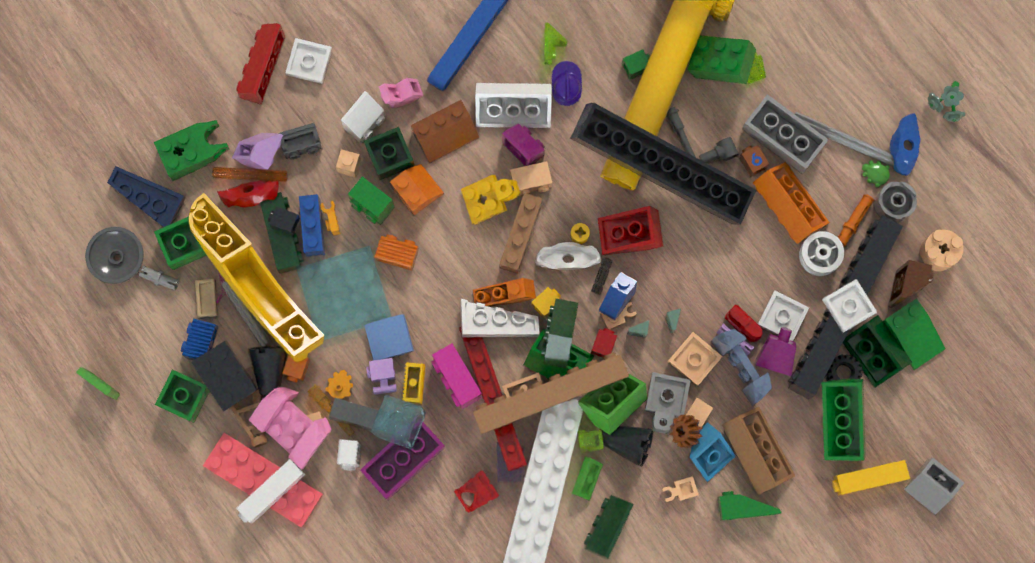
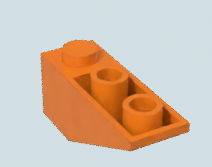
M526 278L473 289L474 303H482L488 307L520 303L536 298L534 280Z

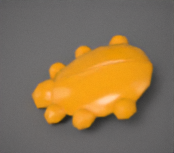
M340 370L339 374L334 372V377L328 379L329 384L325 390L333 398L342 399L346 396H351L349 391L353 387V383H350L349 380L352 377L350 375L347 376L345 370Z

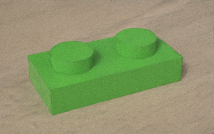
M585 457L572 494L590 501L603 464L592 458Z

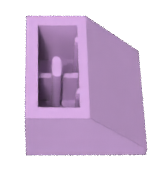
M260 133L241 140L236 147L232 159L248 168L268 170L273 164V157L281 145L283 135L279 133Z

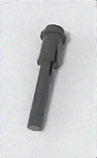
M676 107L670 108L666 118L668 117L673 132L677 133L685 152L696 157L683 130L685 126L678 114L679 110H676Z

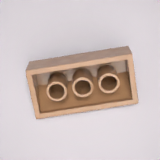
M760 407L754 408L722 424L725 434L734 448V452L738 455L743 469L758 495L795 477Z

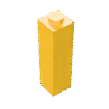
M902 460L836 475L833 477L832 486L834 492H837L839 496L910 479L906 461Z

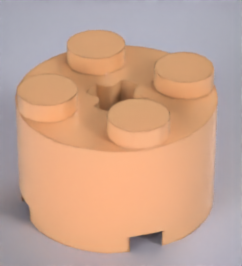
M936 230L920 246V257L925 264L932 265L931 270L944 271L959 262L963 255V240L950 230Z

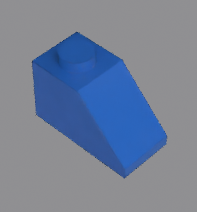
M621 272L611 284L599 308V312L616 320L634 296L637 281Z

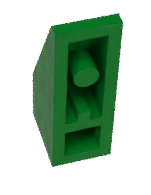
M734 491L722 492V496L717 497L720 521L781 514V509L740 494L734 495Z

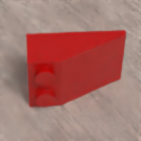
M652 206L598 218L602 255L647 251L664 247L659 210Z

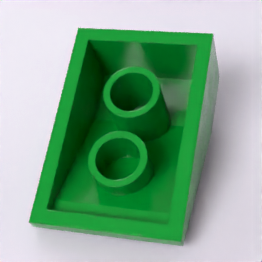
M917 298L883 320L912 361L910 366L913 370L946 349L929 315Z

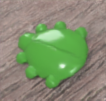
M870 160L869 164L865 163L862 165V170L865 171L862 175L868 177V183L872 182L878 188L889 180L890 167L889 165H882L881 161L874 163Z

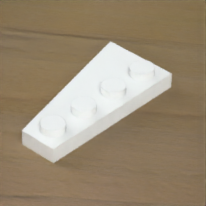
M465 299L460 300L462 337H538L540 334L538 316L517 311H505L504 308L500 307L492 308L478 302L477 304L467 302L468 300Z

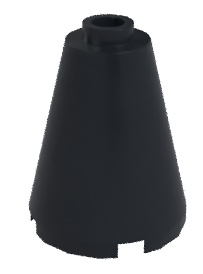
M281 346L248 348L260 395H264V398L275 388L281 387L282 373L287 352Z
M619 426L610 435L599 429L597 439H600V444L637 466H643L649 455L647 451L648 448H651L654 431L650 428Z

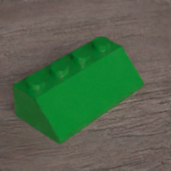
M841 379L822 382L824 460L864 461L866 457L864 379Z

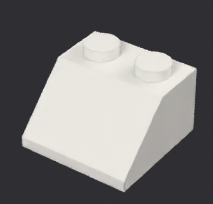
M364 91L343 116L341 122L347 133L360 143H363L364 140L371 138L374 128L376 126L379 127L384 122L385 111Z

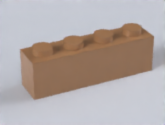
M524 193L500 261V269L518 274L542 205V198Z

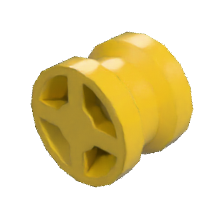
M583 223L575 224L571 229V240L574 243H586L589 239L590 230Z

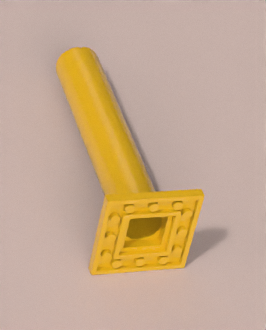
M735 0L673 1L624 119L658 136L708 16L712 15V18L717 21L723 22L724 20L727 22ZM606 159L600 177L604 180L632 191L635 190L641 177L609 159Z

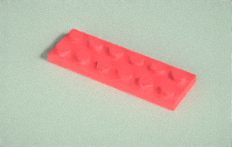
M223 433L203 464L205 468L248 495L255 492L280 468L226 433ZM299 480L270 508L302 528L323 494Z

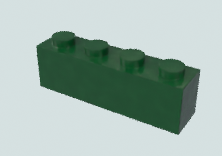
M279 192L274 200H264L260 204L276 268L279 274L302 268L301 262H304L301 251H297L296 244H299L297 233H294L292 236L272 229L269 225L268 218L271 211H274L276 207L285 210L290 208L288 198Z

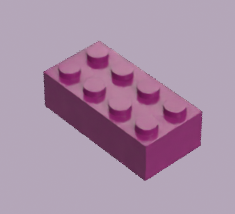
M417 417L363 466L360 471L388 501L446 447L426 424Z

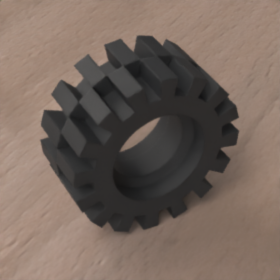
M848 354L836 356L826 374V380H841L837 376V368L841 365H845L850 369L851 375L849 379H860L863 374L861 373L862 367L859 366L860 362Z

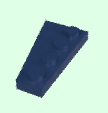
M115 166L107 182L162 227H166L174 222L185 199L179 193Z

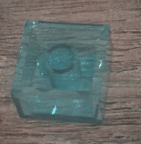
M385 395L371 432L378 438L412 449L426 412L422 406Z

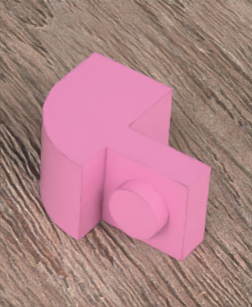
M406 78L397 84L384 83L379 86L381 98L385 104H389L390 108H398L423 97L418 79Z

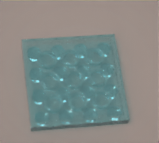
M370 246L296 268L312 322L323 333L324 340L364 328L366 324L392 317Z

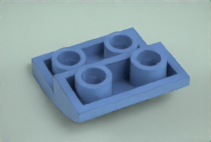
M405 314L364 325L373 361L398 357L414 351Z

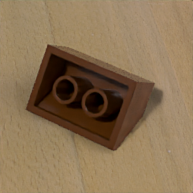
M908 260L897 269L888 307L893 308L922 290L928 283H931L934 272L931 271L932 265Z

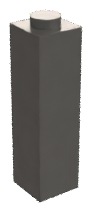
M338 398L334 399L329 415L330 420L392 438L398 436L403 431L405 423H402L403 417Z

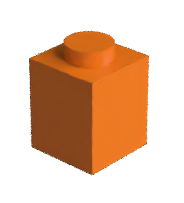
M288 355L282 373L287 376L286 380L297 383L298 380L304 381L310 358L307 357L302 361L295 362Z

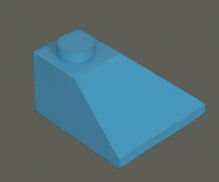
M707 422L702 427L703 429L700 430L702 437L698 438L699 443L691 447L690 459L708 482L736 455L722 434Z

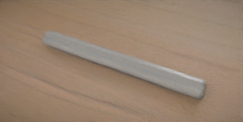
M795 113L797 117L823 136L890 166H894V158L891 153L803 114Z

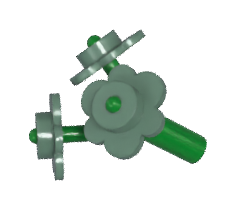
M957 81L952 82L951 86H946L940 98L932 92L929 93L928 97L930 108L938 113L944 109L941 101L944 100L945 106H951V111L943 115V118L950 122H957L966 115L965 112L956 111L955 106L959 105V101L964 98L963 92L959 91L960 84Z

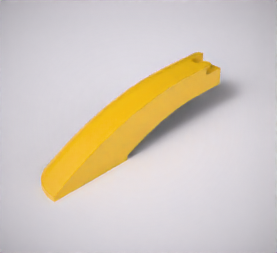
M205 193L200 195L192 204L189 213V226L194 237L237 297L295 362L306 359L308 353L323 344V333L308 319L278 284L253 249L252 243Z

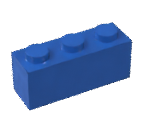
M318 194L299 196L303 251L306 257L325 255L321 201Z

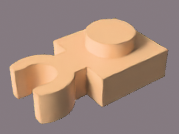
M632 302L626 305L616 320L600 313L607 329L611 330L626 323L625 317L632 318L637 314L636 311L633 313L627 312V308L632 306Z
M693 476L673 482L675 488L664 487L662 489V492L669 491L671 493L670 498L664 499L665 502L672 501L675 496H678L679 501L699 495Z

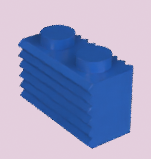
M193 319V322H190L187 327V341H183L181 346L182 356L195 360L211 350L218 326Z

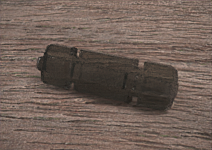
M602 259L601 267L598 270L591 292L598 295L601 294L602 285L605 284L609 273L608 269L612 265L611 259Z

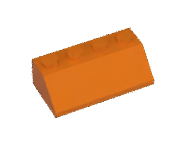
M786 162L767 170L753 182L757 192L763 196L768 207L773 210L778 217V221L784 225L791 239L797 244L830 223Z

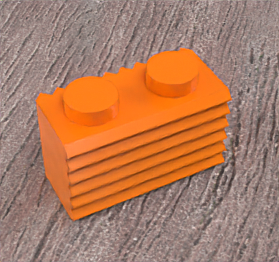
M387 234L386 237H380L375 260L412 271L419 248L411 240L405 239L402 242L398 241L396 236Z

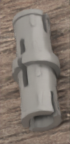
M142 266L141 271L144 272H139V277L150 280L157 286L163 285L174 291L178 287L174 284H179V279L165 275L163 271L158 272Z

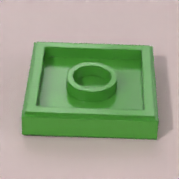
M80 367L76 372L105 395L115 400L119 397L120 393L89 370Z

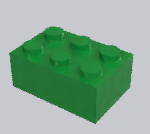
M700 35L687 70L696 79L747 84L756 48L749 40Z

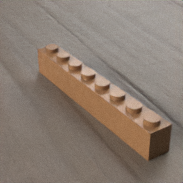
M615 352L604 356L605 360L597 362V360L586 363L587 367L579 370L578 367L568 370V375L561 377L560 374L550 377V382L542 384V381L530 385L532 389L524 391L522 388L512 392L513 396L505 398V395L494 399V404L487 406V403L476 406V411H473L481 434L629 377L621 354L616 355Z

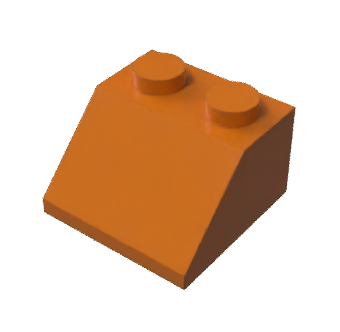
M422 164L404 170L390 181L391 188L413 216L444 194Z

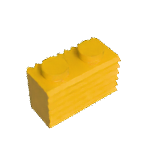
M407 362L405 364L406 371L404 372L402 401L405 404L422 405L425 364Z

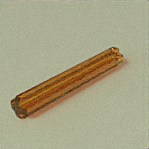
M213 167L212 170L214 178L278 180L286 182L288 177L287 171L226 167Z

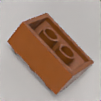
M462 100L411 125L412 132L429 163L479 138Z

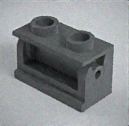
M315 123L279 133L283 135L281 146L286 159L294 160L301 157L302 154H315L319 152V149H322Z

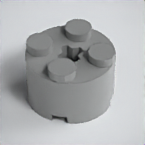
M890 182L877 194L874 209L879 217L883 215L896 223H900L907 219L916 209V192L905 182Z

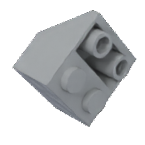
M930 458L925 461L904 490L933 514H937L955 496L964 482L937 460Z

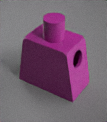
M781 327L778 336L769 334L756 357V366L791 376L796 352V342L789 340L792 330Z

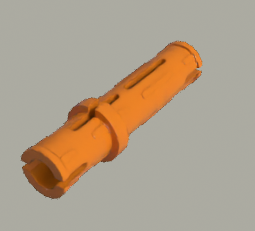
M863 195L849 220L843 224V229L838 236L843 247H846L851 236L856 234L858 225L875 201L870 195Z

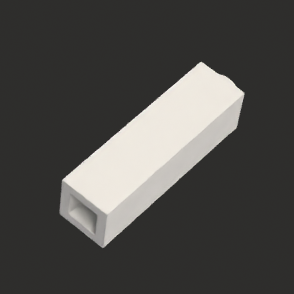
M289 459L237 507L240 512L238 516L245 523L249 521V523L253 524L305 474Z

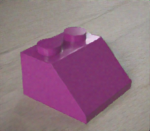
M518 123L502 133V144L524 166L533 165L545 155V146L540 140H535L531 136L532 133L526 126L522 127Z

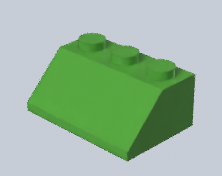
M629 374V377L587 393L578 401V404L596 427L610 435L647 400L646 383Z

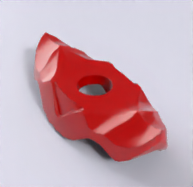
M259 180L242 183L239 186L224 191H217L220 200L228 208L231 206L252 207L264 200H274L278 193L279 181Z

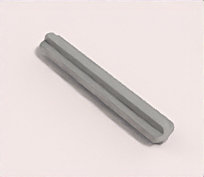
M224 281L221 284L224 291L260 346L265 347L271 342L270 338L258 320L237 297L227 282Z

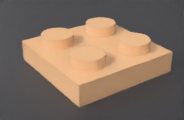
M692 332L668 362L686 378L691 380L693 384L698 386L723 356Z

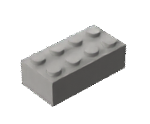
M768 94L742 128L743 131L801 174L804 173L828 141L826 137Z

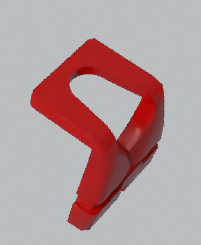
M482 470L459 489L454 490L455 495L467 512H472L487 504L488 501L499 497V493L490 484L489 478ZM469 492L474 494L471 506L464 502L461 497L462 493Z

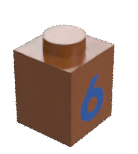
M750 145L742 150L739 159L750 178L767 169L769 162L758 145L755 147Z

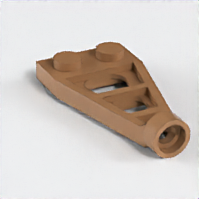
M252 366L246 368V371L257 386ZM259 390L252 393L253 403L250 406L243 408L236 403L230 407L249 435L253 448L268 443L265 432H261L254 425H248L244 417V413L255 410L262 401V395H260Z

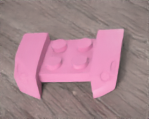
M286 387L275 388L260 402L249 421L261 432H267L290 454L288 458L302 470L323 440L331 432V427L326 417L314 420L313 422L291 402V400L298 396V392Z

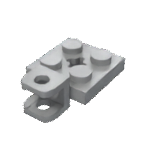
M652 372L645 411L654 413L652 420L654 432L667 434L671 430L669 426L673 424L674 417L678 418L680 415H684L691 380ZM667 390L673 395V398L665 400V397L662 396V393H666ZM660 421H663L665 426H661Z

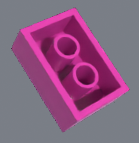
M453 343L432 354V366L437 374L441 372L443 375L441 381L446 390L451 389L453 393L451 398L456 407L461 406L463 410L482 399L481 391Z

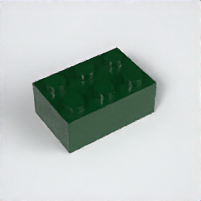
M556 298L555 305H550L541 356H545L543 364L567 369L578 302Z

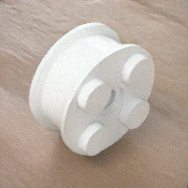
M825 231L811 234L803 242L799 250V260L802 267L808 273L815 276L831 274L840 266L844 258V247L839 238Z

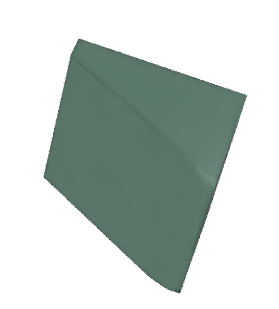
M681 309L667 312L665 316L670 333H674L676 330Z
M649 321L629 328L627 334L645 338L648 334Z

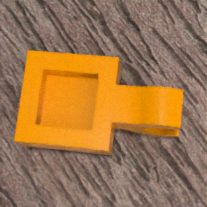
M330 201V209H325L324 204L321 203L322 212L328 215V220H325L327 231H331L333 236L341 234L334 202Z

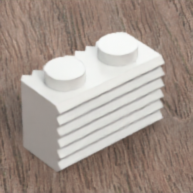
M339 440L337 464L342 466L343 470L355 471V467H360V448L362 446L357 441Z

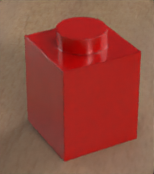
M607 328L599 329L591 354L602 358L611 354L617 339V335H614L615 332Z

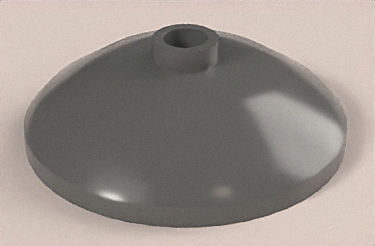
M109 227L96 233L89 241L85 252L86 265L91 274L98 280L108 284H119L130 280L140 270L144 258L143 246L138 237L122 227ZM120 255V260L115 261V256Z

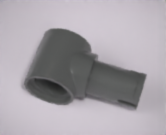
M728 137L717 142L714 149L699 155L700 160L708 164L717 159H723V161L731 160L737 157L739 153L732 138Z

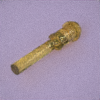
M315 384L307 391L309 393L308 396H312L321 409H325L330 414L332 409L330 403L332 401L322 392L321 386ZM337 422L349 437L355 433L348 424Z

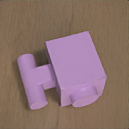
M393 359L369 361L370 366L366 367L367 377L371 378L373 383L380 382V386L373 387L374 395L397 392L396 384H388L389 380H396Z

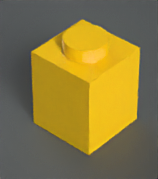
M547 287L531 302V306L545 319L549 315L550 305L554 306L555 299L561 298V295L554 288L551 290Z

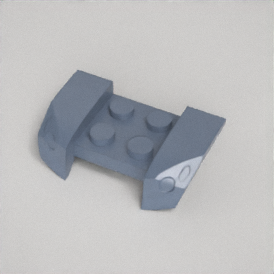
M735 329L723 332L714 337L711 342L721 356L729 355L728 360L733 367L736 366L740 372L738 374L740 380L748 385L742 391L750 404L754 406L772 389L769 373L760 377L740 346V343L747 339Z

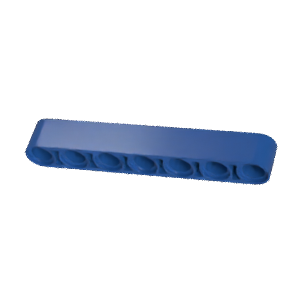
M482 0L434 67L427 82L442 92L445 91L509 0Z

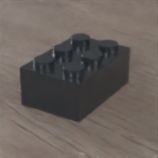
M227 340L191 362L223 412L258 390Z

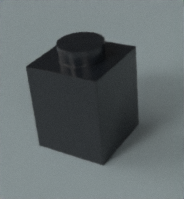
M279 207L271 211L268 218L272 229L292 236L300 220L298 214Z

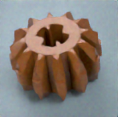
M686 414L673 419L674 424L669 426L672 429V432L669 434L673 436L672 442L677 443L679 447L691 448L693 445L698 444V438L702 437L700 430L703 429L698 426L700 420Z

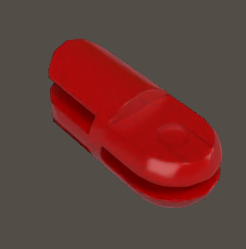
M734 305L726 313L725 319L739 333L745 336L748 341L757 342L761 339L763 335L762 328L739 305Z

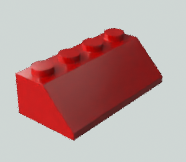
M262 24L260 30L256 31L255 45L250 48L249 62L244 65L243 79L238 82L236 88L240 99L262 105L286 37L281 24Z

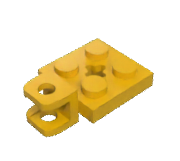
M490 175L461 189L471 222L475 225L507 211L505 202L511 201L520 195L516 180L500 179L497 181L496 175ZM482 196L487 197L485 204L481 203Z

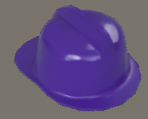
M571 61L558 63L552 71L553 98L563 106L574 105L579 101L582 94L581 71Z

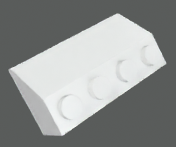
M476 83V127H513L519 123L522 127L526 126L527 128H551V84Z

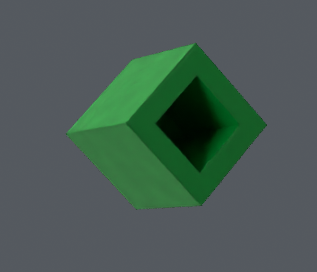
M643 49L624 57L622 60V66L629 80L642 75L650 55L648 53L645 54Z

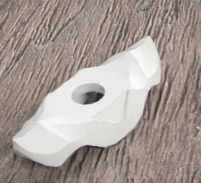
M564 242L552 247H543L537 254L535 263L537 266L554 270H577L600 264L601 256L594 246ZM571 256L574 261L572 263H565L563 258Z

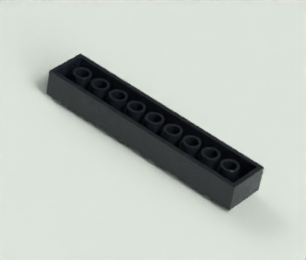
M594 102L585 105L570 137L571 140L730 224L741 225L756 193L754 188Z
M883 215L878 220L875 219L866 231L869 235L859 244L858 250L860 252L853 256L849 264L851 269L849 268L844 273L840 281L843 284L838 289L857 279L866 295H868L903 226ZM828 308L823 313L825 319H822L814 330L817 333L816 336H813L806 345L807 353H804L797 363V366H799L798 370L796 369L788 380V383H790L788 389L808 400L816 395L849 331L847 330L844 333L841 331Z

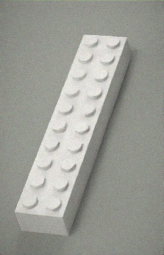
M576 397L542 411L503 563H545L583 409L578 404L582 397Z

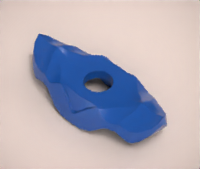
M915 113L906 115L899 121V126L890 141V153L894 158L893 168L897 173L908 176L911 173L919 155L920 135ZM905 140H908L912 143L911 150L905 149Z

